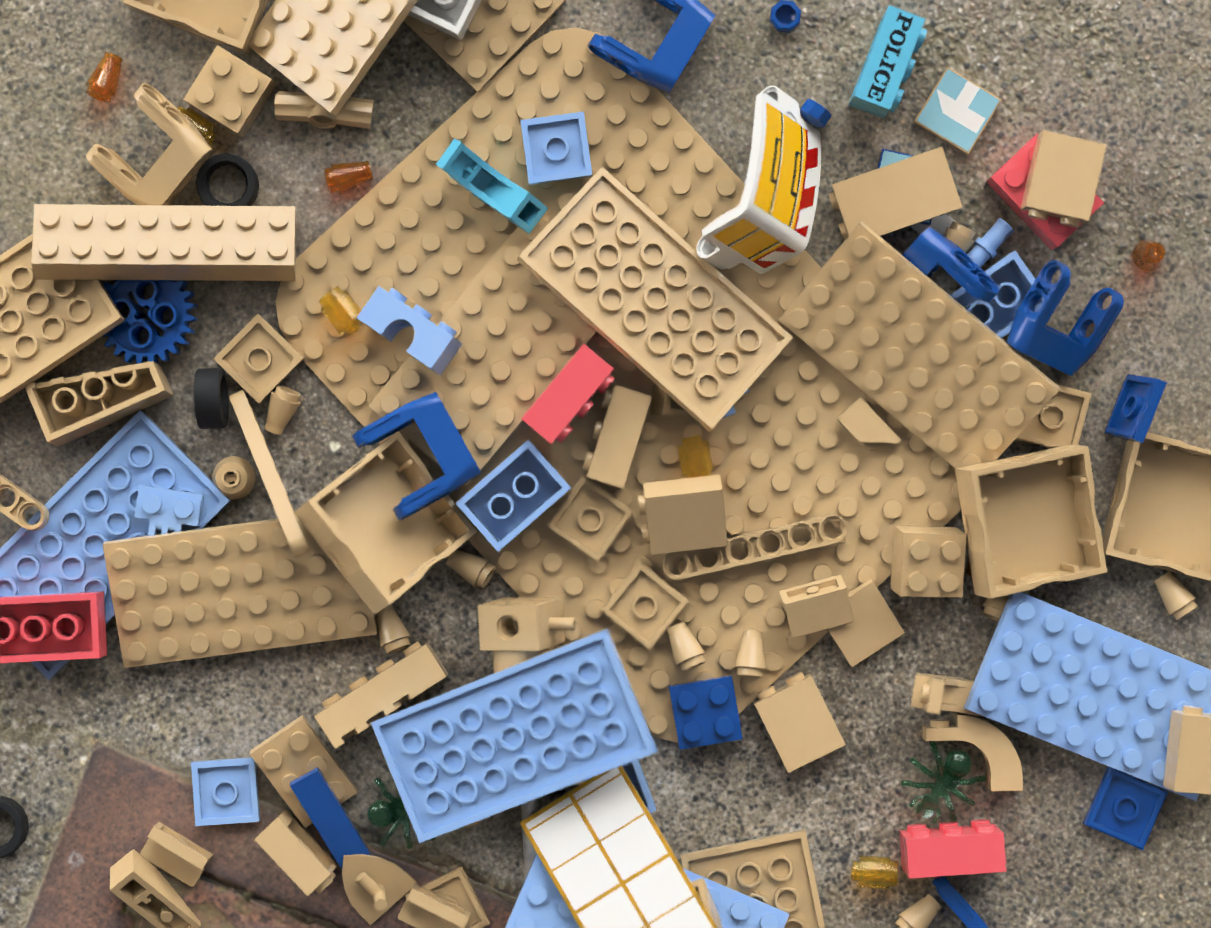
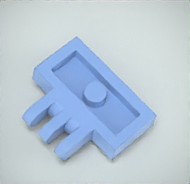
M139 485L134 517L150 519L148 536L157 535V530H161V534L181 532L184 525L200 526L204 494Z

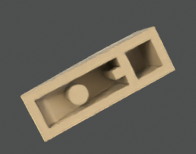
M134 849L110 867V891L156 928H199L201 926L199 919L159 870Z

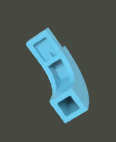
M457 139L452 141L436 163L439 168L459 185L529 234L548 209L531 193L503 176Z

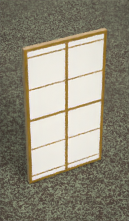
M622 766L593 776L520 822L521 827L580 928H718Z

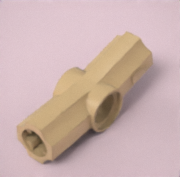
M278 91L275 94L276 120L309 122L314 127L322 129L333 128L336 124L366 129L371 127L374 100L350 97L336 116L305 92Z

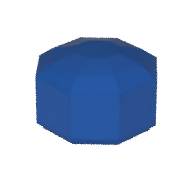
M780 0L771 8L770 23L777 32L790 33L800 23L801 10L793 1Z
M807 99L800 109L802 118L817 128H823L831 118V113L826 108L811 99Z

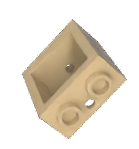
M287 809L254 839L307 896L314 890L320 894L336 876L333 871L338 863Z

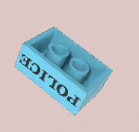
M891 5L888 6L878 26L849 101V106L883 119L888 112L894 113L904 93V90L899 89L901 82L905 83L907 78L910 77L916 60L911 59V55L913 52H918L927 34V30L922 28L925 22L924 18Z

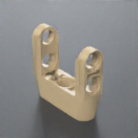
M143 83L134 93L137 105L173 139L171 144L143 178L114 150L107 149L102 145L94 144L86 154V158L120 193L136 205H170L209 158L212 149L196 126L157 89Z

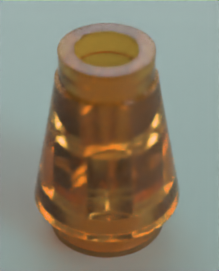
M105 52L103 58L86 82V86H88L86 94L99 101L109 103L111 98L115 97L117 93L123 59L115 54Z
M368 161L330 164L331 167L324 169L330 194L338 192L340 195L373 179Z
M1149 239L1137 243L1132 252L1134 264L1143 271L1157 269L1162 264L1165 256L1163 245ZM1150 248H1152L1153 253L1156 254L1155 259L1152 258L1149 254Z

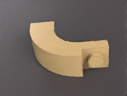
M923 673L915 675L910 707L922 708L926 712L940 714V710L982 716L964 708L974 680Z
M953 712L954 725H949V720L933 719L930 720V725H922V738L925 741H965L977 746L985 759L986 788L990 791H1023V773L1018 753L1006 735L988 721L975 715Z

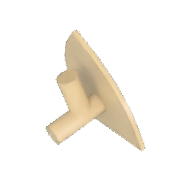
M365 854L343 855L342 878L344 890L351 905L370 925L409 892L414 883L417 884L406 871L395 863L381 857Z

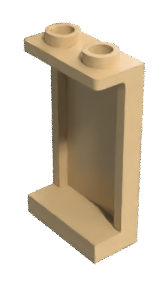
M942 146L832 184L834 192L828 194L834 212L841 211L844 222L838 225L844 241L861 221L877 235L883 236L963 209Z

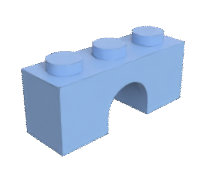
M378 286L357 318L390 342L403 328L413 327L415 331L414 340L406 352L441 376L462 346V343L454 337L457 331L442 321L438 326L431 322L429 319L432 315L416 304L413 309L406 305L405 302L408 298L397 290L391 288L387 292Z

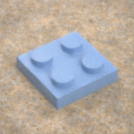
M584 112L520 120L529 185L593 177Z
M252 757L191 762L195 826L249 823L261 820L257 763Z

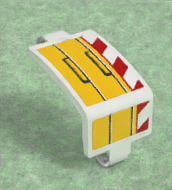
M768 86L756 96L750 161L740 205L718 217L702 230V237L697 244V255L718 269H731L742 262L756 272L763 274L802 253L809 242L820 185V132L801 118L798 102L776 86Z

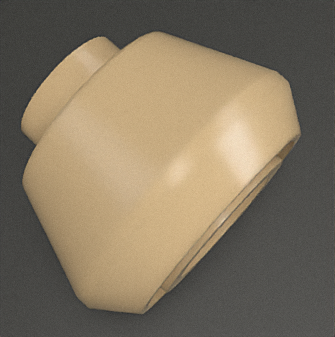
M230 456L222 459L215 466L212 481L225 496L235 500L247 496L252 491L256 475L253 466L246 459Z

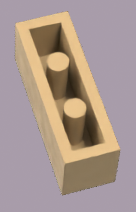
M615 385L613 391L607 390L602 404V408L607 409L604 422L597 421L592 439L598 440L594 452L588 451L583 465V469L588 471V478L624 489L652 396Z

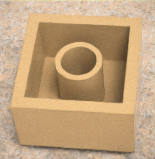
M217 45L183 100L244 138L277 84L265 74Z
M894 526L890 589L899 596L962 598L967 534L956 527Z

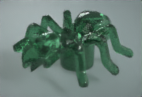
M929 741L936 761L933 771L929 770L915 758H910L909 761L924 774L932 778L933 782L902 780L901 785L916 789L931 788L930 793L916 796L909 804L912 808L921 800L916 806V813L918 814L925 808L922 818H930L936 810L937 813L932 819V823L935 824L942 814L939 808V798L943 797L949 810L950 819L954 822L957 820L955 808L947 791H950L970 806H974L975 801L956 788L959 785H974L977 782H984L986 777L982 775L972 777L971 779H961L971 770L972 762L967 752L962 749H953L946 754L944 763H942L935 741Z
M376 778L374 780L375 784L390 801L385 799L374 801L367 811L368 820L378 827H385L392 823V826L380 841V845L385 846L398 826L404 824V839L406 840L407 848L412 849L410 819L401 796L394 797L387 790L386 785L379 778Z

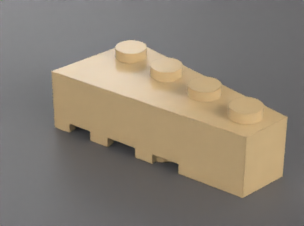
M153 361L116 367L107 371H93L73 377L54 378L45 382H32L25 386L46 441L57 447L174 396L163 368Z
M417 641L402 651L405 655L404 658L396 663L392 659L387 660L375 668L378 674L367 680L364 675L349 685L351 691L343 697L336 693L322 702L324 709L314 717L334 749L344 744V741L349 737L367 729L373 721L387 716L402 706L404 702L413 699L448 675V672L428 642L421 646Z

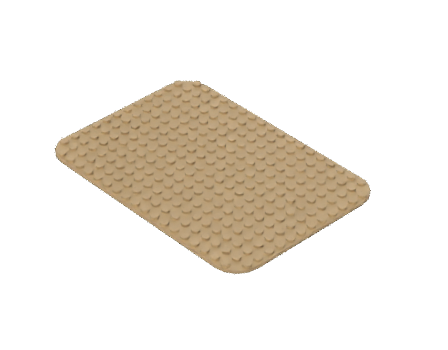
M573 27L550 31L530 43L479 92L473 95L296 258V281H280L275 302L280 330L286 340L305 358L303 361L363 427L382 418L368 405L410 356L406 351L412 344L415 336L414 328L406 327L400 330L392 342H390L357 318L378 286L387 292L391 288L397 290L408 298L405 302L406 305L412 309L416 304L432 315L429 320L436 324L517 228L515 224L487 206L436 165L454 139L462 142L487 164L547 206L548 209L542 218L548 223L554 219L592 177L529 185L520 120L584 112L592 176L603 167L695 250L697 249L698 241L702 237V230L718 217L740 205L745 184L655 87L636 80L590 51L588 48L589 42L595 34L601 35L600 33ZM806 250L763 274L756 272L742 262L731 269L716 268L788 332L793 339L749 387L750 392L742 395L733 405L736 413L722 418L710 432L692 416L652 415L651 399L624 489L588 478L635 510L599 563L549 530L546 526L582 474L587 477L588 471L583 469V465L588 451L594 452L598 440L592 439L597 421L604 422L607 409L602 408L607 390L613 391L615 385L652 396L654 382L598 332L595 333L586 346L614 368L611 376L615 380L603 394L599 391L594 394L590 399L594 405L582 419L578 415L569 424L573 430L562 443L556 440L551 444L527 423L522 421L466 488L463 485L448 495L456 503L528 439L572 487L499 552L496 551L464 514L477 531L468 541L484 558L491 560L490 564L496 566L495 570L520 597H563L564 618H575L577 621L575 630H565L564 645L608 628L651 735L656 738L678 743L669 691L670 685L732 675L738 714H740L757 698L756 694L773 684L828 633V630L824 629L792 637L779 591L840 574L848 593L869 579L878 587L891 575L894 526L944 527L961 510L955 473L956 468L778 320L821 269L820 265ZM861 397L901 441L897 444L857 442L837 418ZM401 434L424 463L433 480L445 475L439 464ZM389 437L383 439L382 441H380V442H378V443H379V444H382V443H383L385 440H387ZM720 474L727 538L826 515H837L844 519L847 524V534L842 541L835 544L690 578L674 580L669 578L663 570V560L668 553L651 555L650 543H643L641 524H647V516L640 515L638 496L644 495L643 483ZM829 520L823 527L825 535L829 538L838 537L842 531L841 525L837 520ZM805 527L796 528L792 534L794 543L799 546L807 544L810 540L809 530ZM773 534L764 536L761 541L762 549L768 553L775 552L779 547V539ZM735 542L730 548V554L734 559L742 560L748 554V547L744 542ZM712 549L703 550L699 555L700 564L704 567L714 566L717 562L716 552ZM674 556L668 561V570L672 574L677 575L685 571L686 562L682 557ZM640 561L690 601L670 627L685 622L705 652L703 655L705 663L682 672L680 665L676 666L667 630L652 649L648 651L600 611ZM743 631L762 632L766 670H763L762 678L737 676L738 668H735Z

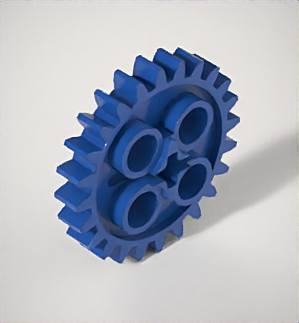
M114 280V285L104 282L103 285L108 290V294L119 312L120 308L125 304H128L130 307L129 316L124 319L125 321L101 336L109 337L104 345L105 347L113 348L116 346L113 355L121 357L125 354V362L132 363L135 358L137 364L144 363L148 358L149 362L153 361L158 364V356L163 361L169 362V351L180 355L181 352L177 345L179 343L184 345L190 344L184 336L186 333L195 334L196 331L189 327V323L196 322L199 318L190 315V311L198 308V305L188 301L195 295L194 292L183 291L188 285L186 280ZM148 284H152L154 294L150 299L146 300L143 293L144 288ZM130 292H133V295L140 306L150 309L147 314L150 317V319L153 320V322L163 330V336H160L153 322L146 319H142L145 317L146 314L142 310V308H140L139 305L132 301V299L129 297ZM168 308H171L174 313L173 320L165 324L163 313ZM146 328L149 331V339L142 345L139 341V333Z

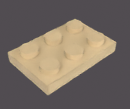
M303 715L250 750L251 757L304 828L311 825L312 821L290 787V782L319 767L341 804L358 793L357 787Z

